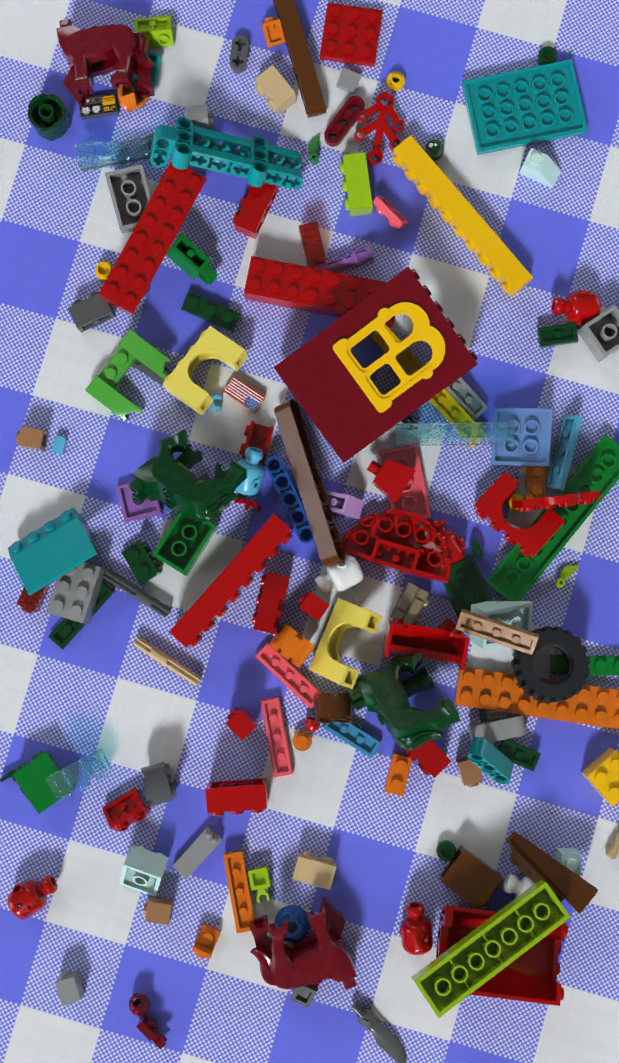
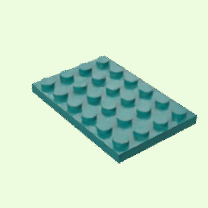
M572 59L462 81V90L477 155L586 134L588 131Z

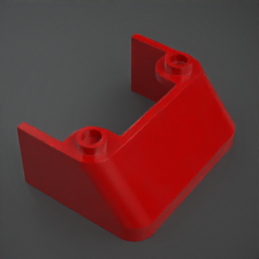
M393 618L392 621H388L382 651L384 657L389 658V652L405 655L421 653L424 658L454 662L460 670H465L470 638L465 633H462V631L451 627V630L408 624L404 623L403 619Z

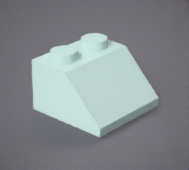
M132 844L123 866L119 884L156 897L169 857L162 853L149 851L143 846Z

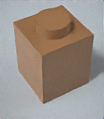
M21 426L20 431L16 435L17 445L22 448L45 451L48 432Z
M468 757L456 760L461 782L464 786L474 787L483 781L480 768L472 763Z
M151 896L149 901L144 904L143 914H146L145 921L169 925L174 899Z

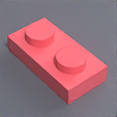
M383 196L376 197L372 202L376 206L375 210L380 215H385L389 219L388 223L393 228L403 229L409 223Z

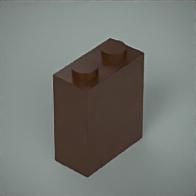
M462 845L457 850L454 859L447 864L439 876L443 884L477 909H481L489 903L490 895L494 890H498L503 878L498 871Z

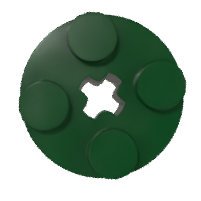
M42 93L36 95L29 102L28 119L41 137L54 141L62 137L70 128L69 114L58 96Z

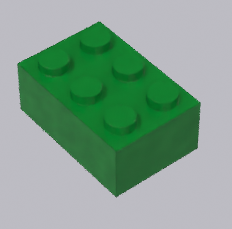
M178 513L152 555L183 575L188 576L218 527L209 521H194Z

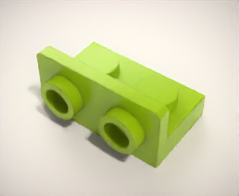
M171 15L134 19V31L141 32L147 37L149 48L174 46Z

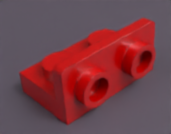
M251 421L250 425L246 426L244 436H247L246 442L241 444L239 452L242 455V459H246L245 451L248 447H256L263 452V458L259 463L265 465L274 428Z
M133 788L102 808L110 828L117 832L127 830L130 824L143 820L151 812L145 806L137 788Z

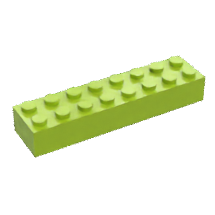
M539 880L413 975L412 979L437 1017L440 1018L571 918V916L547 882Z

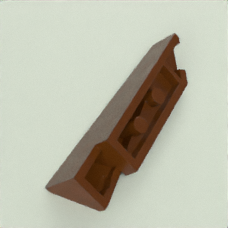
M513 832L507 838L506 843L510 845L512 852L510 855L511 862L535 883L539 880L547 882L559 901L562 902L565 898L579 914L597 894L598 889L518 833Z

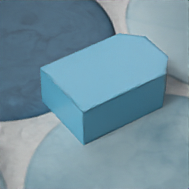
M62 436L55 437L51 451L64 455L67 445L66 438Z

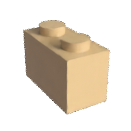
M273 65L255 78L256 92L260 97L263 96L267 100L268 107L272 111L275 110L278 115L296 103L295 91Z
M310 851L298 852L292 879L330 890L336 871L334 859L328 856L316 857Z

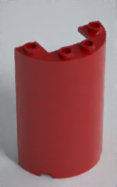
M444 905L442 914H445V916L440 918L436 958L496 914L497 911ZM565 922L470 995L560 1006L561 1000L564 998V988L557 981V975L560 974L558 954H561L562 949L559 940L564 941V937L568 933V925Z

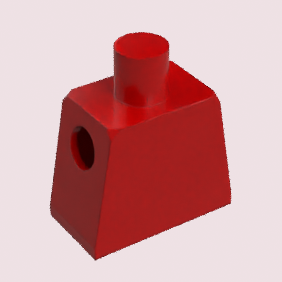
M387 459L383 466L372 460L367 468L369 472L376 475L372 484L393 503L397 502L416 470L390 459Z

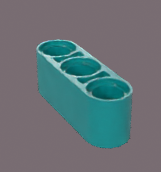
M474 737L471 741L468 759L495 782L508 784L511 779L514 763L486 739Z

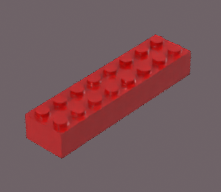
M170 162L100 290L99 298L130 316L134 314L207 179L189 167L185 170L176 169Z
M251 256L244 296L247 300L340 318L387 282ZM395 316L385 323L388 327H393Z
M273 514L169 633L186 648L196 646L203 638L201 634L204 631H209L216 624L214 622L217 616L222 617L229 609L226 606L230 601L232 603L235 602L241 595L239 591L243 587L248 588L254 581L253 575L256 572L260 574L267 566L265 562L269 557L273 559L279 553L277 548L282 543L284 545L288 543L292 538V529Z

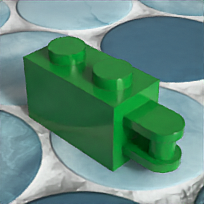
M181 234L170 246L166 256L193 280L199 277L204 283L212 284L217 278L216 271L208 265L211 259L185 235Z

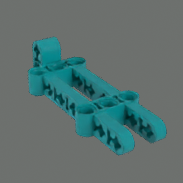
M186 117L177 118L175 127L159 125L154 131L150 162L157 168L166 166L171 154V163L176 169L185 170L190 165L246 178L247 182L253 187H261L263 183H268L289 189H298L303 184V175L297 170L302 165L301 154L295 150L268 144L267 140L260 135H254L250 140L193 126V122Z

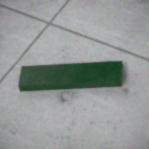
M104 582L101 583V589L92 617L115 592ZM64 618L48 637L63 650L86 624Z

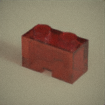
M317 221L299 225V237L307 267L315 268L316 265L325 263L326 256Z

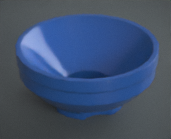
M288 905L277 913L275 927L282 925V920L287 919V924L295 922L298 925V929L295 932L287 930L284 941L295 943L307 935L310 921L308 920L307 912L297 905Z

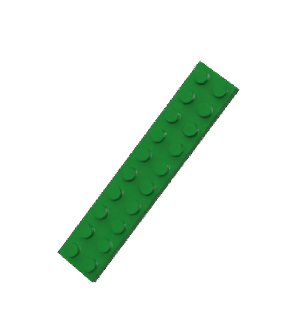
M605 434L566 481L564 491L559 490L555 494L563 495L600 491L601 499H594L592 504L550 508L565 520L560 530L533 559L530 556L528 558L519 551L520 548L515 544L484 581L507 601H520L619 480V445ZM543 509L529 527L535 525L549 509Z

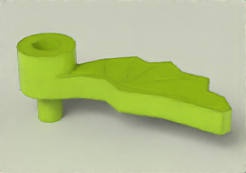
M570 564L568 567H563V570L560 571V579L556 581L555 586L562 588L565 585L566 578H570L573 572L580 566Z

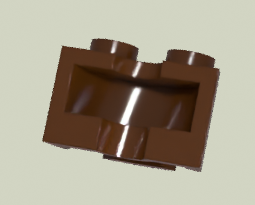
M330 693L319 694V698L314 700L315 724L331 722L353 723L352 701L349 693H340L338 696H331Z

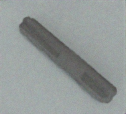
M111 569L104 573V579L163 617L169 615L170 607Z

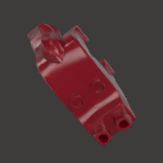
M70 19L59 21L60 28H56L62 52L70 65V70L63 83L81 108H84L90 94L95 93L91 76L105 75L115 70L116 72L111 75L113 89H119V85L125 83L126 87L132 86L131 74H134L138 77L134 87L137 98L155 96L150 68L155 66V64L148 56V39L141 32H133L130 27L123 24L78 29L72 25Z
M326 897L322 899L318 914H313V911L307 912L308 920L315 934L303 938L292 947L284 944V937L287 933V919L282 920V925L275 927V923L268 924V915L256 918L253 921L250 920L249 927L256 945L250 953L258 959L261 976L267 984L287 990L310 984L316 985L325 979H334L338 983L343 982L345 989L356 986L354 977H357L355 964L347 943L341 936L345 925L344 915ZM268 928L271 934V938L267 935Z

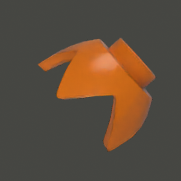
M126 83L120 84L119 89H117L119 105L129 112L142 108L150 100L149 97L138 99L135 92L131 91V86L126 87Z

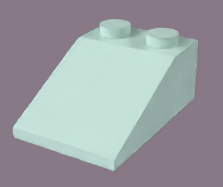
M486 601L471 604V612L531 632L533 602ZM470 634V641L482 649L501 645Z

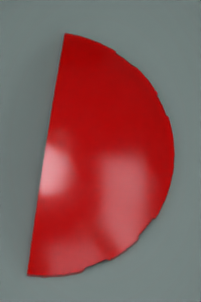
M391 509L378 514L372 513L362 518L359 524L352 530L349 529L341 541L345 554L409 575L444 583L449 582L451 560L444 538L428 520L413 512Z

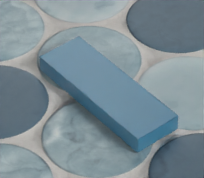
M331 722L325 723L322 726L371 759L382 743L354 723Z

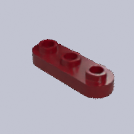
M351 96L348 98L326 128L324 140L327 145L331 147L340 145L357 122V115L361 110H364L365 106L361 97ZM356 106L358 109L353 110L352 107ZM346 121L347 124L343 125L341 124V122ZM336 136L337 138L332 140L330 137Z

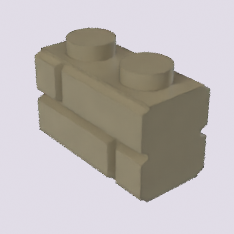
M408 582L390 617L403 619L404 623L417 625L422 616L419 614L422 607L426 608L430 601L428 597L429 592Z

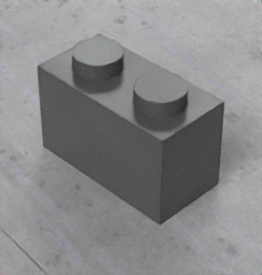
M99 292L90 294L89 298L83 301H75L68 307L74 323L81 333L115 317L109 303L98 297Z

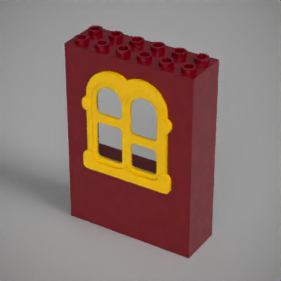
M405 268L273 367L343 463L478 365L476 362L477 356L472 350L468 351L465 347L466 341L460 333L458 335L453 330L455 326L450 318L447 317L445 319L441 313L443 311L441 305L437 301L433 302L430 297L432 295L426 285L422 286L418 281L420 277L415 269ZM404 314L411 318L413 330L406 339L396 343L384 324L393 316ZM373 331H378L389 346V351L367 368H362L351 353V348ZM416 341L427 342L432 349L431 360L414 374L408 376L397 362L396 356ZM384 364H389L399 377L400 384L383 395L371 381L370 375Z

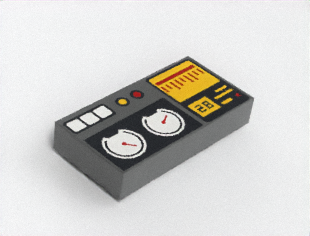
M115 94L89 97L84 108L79 106L82 120L119 115Z

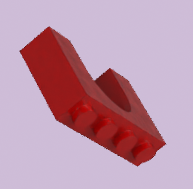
M504 472L475 503L474 513L481 520L486 519L490 522L489 526L497 533L499 531L505 535L504 539L511 545L515 543L525 557L528 558L530 556L533 559L560 530L565 520L552 509H549L532 527L518 529L510 526L503 517L502 509L505 503L519 489L520 483L507 472Z

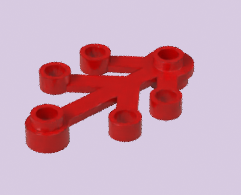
M387 92L380 93L374 105L366 110H361L357 115V121L364 124L369 119V116L379 111L378 119L362 129H357L353 135L355 141L362 142L366 135L376 129L372 150L367 155V161L372 166L379 165L383 160V153L380 150L383 132L390 142L389 148L392 151L395 148L393 142H396L398 145L401 143V140L395 136L388 125L386 114L392 120V128L396 133H400L405 127L404 121L398 117L393 109L394 99L392 95ZM382 100H385L387 102L386 106L382 104ZM360 114H364L366 119H361ZM396 123L401 125V129L396 127ZM357 133H361L362 138H358ZM371 156H375L377 161H373Z

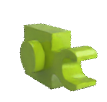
M267 865L248 869L251 891H258L257 902H261V895H266L268 902L270 894L266 888L271 887Z

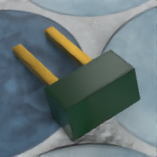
M479 709L480 721L483 722L487 721V719L501 718L487 717L486 714L500 711H486V709Z

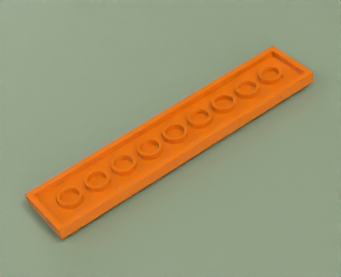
M465 667V670H460V668L458 670L454 705L619 729V689L584 685L581 687V691L573 695L572 698L560 702L544 703V701H536L532 696L524 694V690L517 686L516 678H513V675L510 673ZM540 678L547 683L559 682L558 680Z

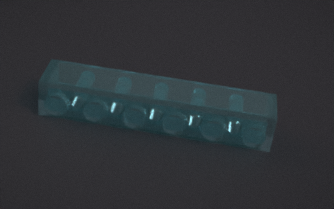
M514 422L396 424L397 446L500 445L514 443Z

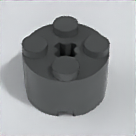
M161 762L141 768V773H145L143 783L147 799L150 801V807L173 801L174 797H177L174 782L170 783L169 778H172L169 763Z

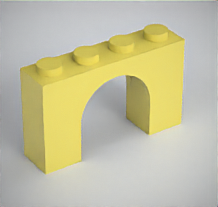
M209 326L207 330L201 333L195 345L189 348L186 356L178 361L173 372L166 376L163 386L167 392L202 416L212 404L213 399L208 392L193 383V372L198 364L208 359H217L238 371L249 357L243 347Z
M338 598L308 670L341 686L353 689L360 671L343 663L339 656L340 641L344 634L352 628H361L375 634L382 616Z

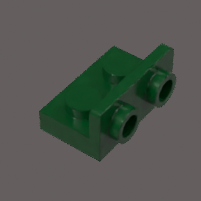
M138 540L134 545L121 553L140 584L143 585L162 573L160 571L162 566L156 557L153 559L150 555L151 548L147 542Z

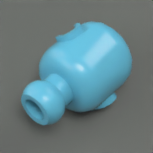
M248 447L245 451L246 459H241L237 462L247 471V478L235 490L242 495H255L261 488L265 467L259 463L263 458V452L256 447Z

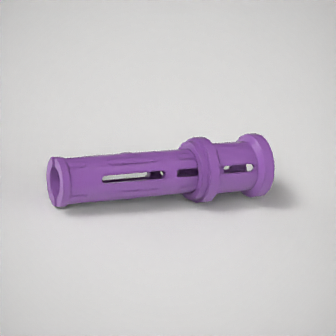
M366 244L364 248L353 249L345 256L316 265L317 269L335 272L351 265L359 266V263L369 259L372 261L374 256L370 245Z

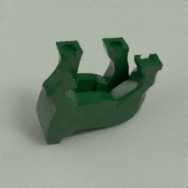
M181 430L174 436L162 439L159 443L158 456L145 462L133 473L134 480L128 486L133 492L131 497L140 505L146 499L151 502L156 500L163 501L169 509H175L194 521L204 522L217 518L227 503L238 499V495L234 491L247 478V471L244 467L231 460L229 470L223 471L221 469L222 465L217 462L214 479L197 480L190 469L203 460V454L200 450L194 452L191 449L192 445L187 444V430ZM175 452H182V454L175 460L172 454Z
M421 653L409 656H394L385 670L373 671L357 677L353 689L347 688L356 711L366 706L368 711L377 713L376 716L381 726L385 724L393 740L398 746L406 750H415L431 739H442L444 735L442 729L460 721L455 706L449 698L445 701L443 695L429 712L410 706L409 697L423 690L435 688L431 676H428L425 667L417 673L424 663ZM409 672L414 674L401 681L402 673Z

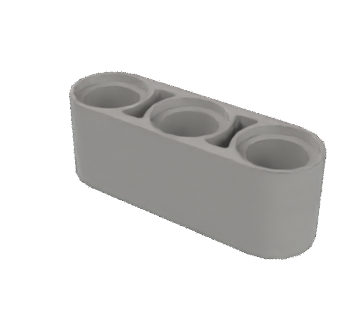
M523 714L468 725L471 741L474 737H481L491 743L527 734Z

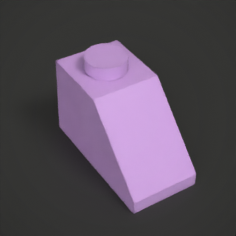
M326 491L332 513L354 519L360 518L364 504L363 500L347 494Z

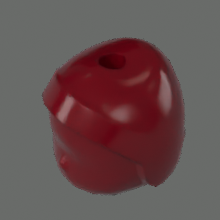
M135 993L130 998L129 1009L133 1015L137 1017L143 1016L150 1009V1001L147 996Z

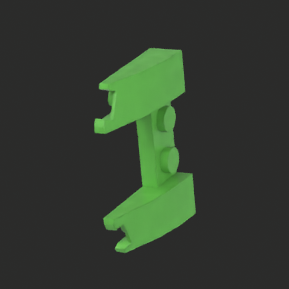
M131 329L119 343V349L99 376L96 375L85 389L86 392L124 420H128L126 415L133 411H136L137 414L143 412L139 406L116 389V386L136 359L164 380L168 375L163 373L165 362L171 363L167 356Z

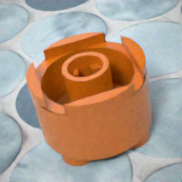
M287 624L282 626L269 643L277 652L281 649L279 654L287 660L292 658L290 662L298 668L302 666L315 648L311 642Z

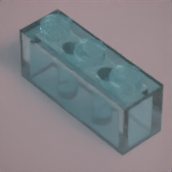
M102 748L51 774L45 780L55 800L61 797L63 801L72 796V791L79 787L81 791L91 785L89 781L95 778L99 781L108 776L107 771L112 768Z

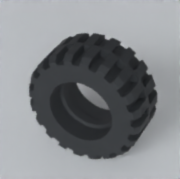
M545 626L533 630V633L539 635L533 654L530 655L515 649L512 654V675L517 680V686L524 690L523 693L527 696H532L534 700L544 701V703L560 702L572 698L573 695L581 691L582 686L586 685L588 681L586 677L590 675L591 669L588 668V664L591 661L590 657L586 656L585 652L588 651L586 646L582 647L580 644L582 640L578 636H572L573 632L562 630V627L556 626L551 628V626ZM551 646L561 651L565 656L568 669L566 676L561 681L547 683L536 675L533 668V657L540 648Z

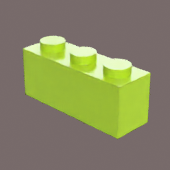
M361 152L343 155L342 162H339L340 174H344L345 179L342 181L343 192L347 194V199H344L345 210H349L350 217L372 214L373 204L366 154Z

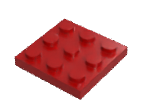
M327 3L320 60L374 67L383 10Z

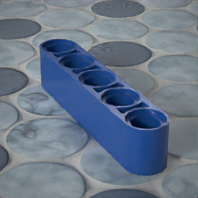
M270 456L266 460V469L298 539L305 544L311 543L314 540L313 534L308 540H304L301 537L303 530L311 531L305 509L287 470L278 456ZM272 461L279 462L280 467L277 470L269 468V464ZM280 478H285L288 484L282 488L277 485V481ZM288 495H293L296 501L294 504L288 505L285 502V498ZM300 512L304 515V519L301 522H295L293 515Z

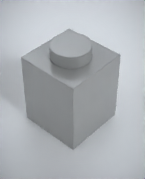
M78 970L62 972L55 982L62 1006L81 1000L85 994Z

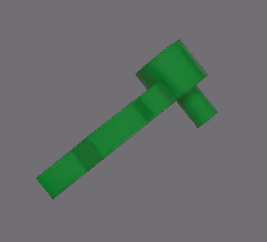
M319 135L315 139H311L310 144H308L310 161L314 165H317L319 161L316 154L320 140Z

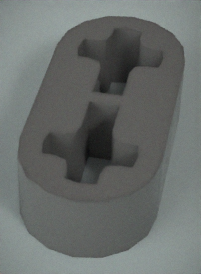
M243 35L236 36L232 41L230 68L237 74L246 70L248 61L249 41ZM243 43L242 49L239 51L238 45ZM239 57L241 59V63L239 64V66H236L235 63H237Z

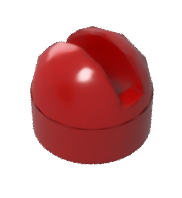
M306 717V730L309 732L317 731L320 724H315V718Z

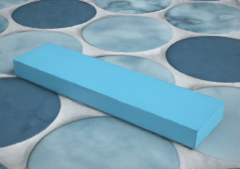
M564 415L546 481L547 489L564 491L583 417L579 415Z

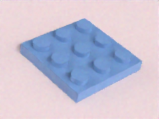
M495 408L491 465L550 467L554 410L544 408Z

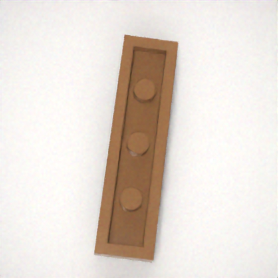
M464 609L461 610L455 628L530 655L533 654L539 635Z

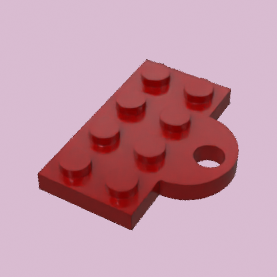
M589 491L513 500L511 502L512 508H519V512L534 511L536 506L538 509L556 508V506L567 507L579 504H592L594 499L601 498L600 491Z

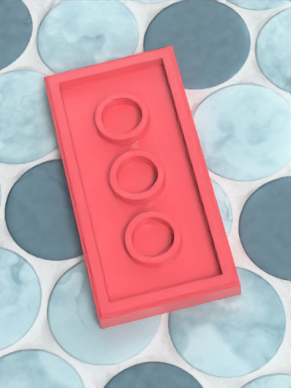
M417 444L379 451L382 466L387 459H390L416 470L397 502L393 503L389 499L390 509L410 511L424 517L426 520L431 519Z

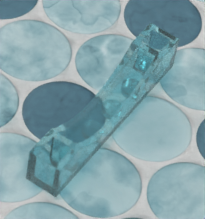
M154 133L129 141H87L73 144L76 163L81 171L150 159Z

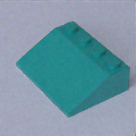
M74 507L64 511L57 518L46 522L44 526L30 532L26 537L8 547L10 559L29 595H32L98 554L86 522Z

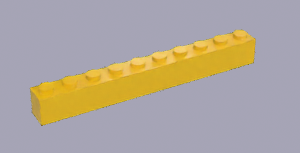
M410 135L396 146L392 154V160L395 165L405 171L404 174L407 179L417 185L418 192L429 199L430 206L441 213L442 220L453 227L455 235L465 241L467 249L476 254L479 263L488 268L489 274L494 280L500 282L503 291L513 297L528 285L533 279L532 275L416 140Z

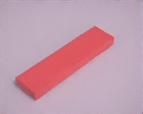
M268 642L255 657L312 709L314 707V700L318 699L319 694H322V692L286 658L279 654V651L277 652Z
M274 697L260 700L274 778L294 774L280 698Z

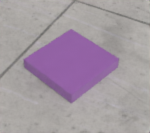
M131 482L116 486L125 523L163 514L159 500L151 502L146 499L141 505L134 501L131 497L133 492L128 486Z

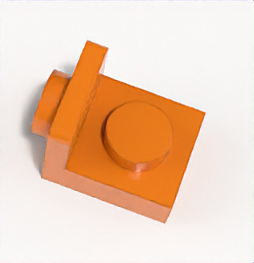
M274 16L264 19V23L260 26L263 29L267 48L286 43L280 19L275 20Z
M203 923L192 951L200 958H211L221 930Z

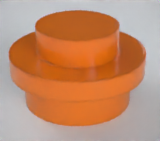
M305 731L297 732L293 737L294 747L299 751H305L310 748L312 744L310 734Z

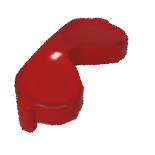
M238 498L234 501V504H246L245 510H248L249 505L258 509V512L261 508L260 505L246 499Z

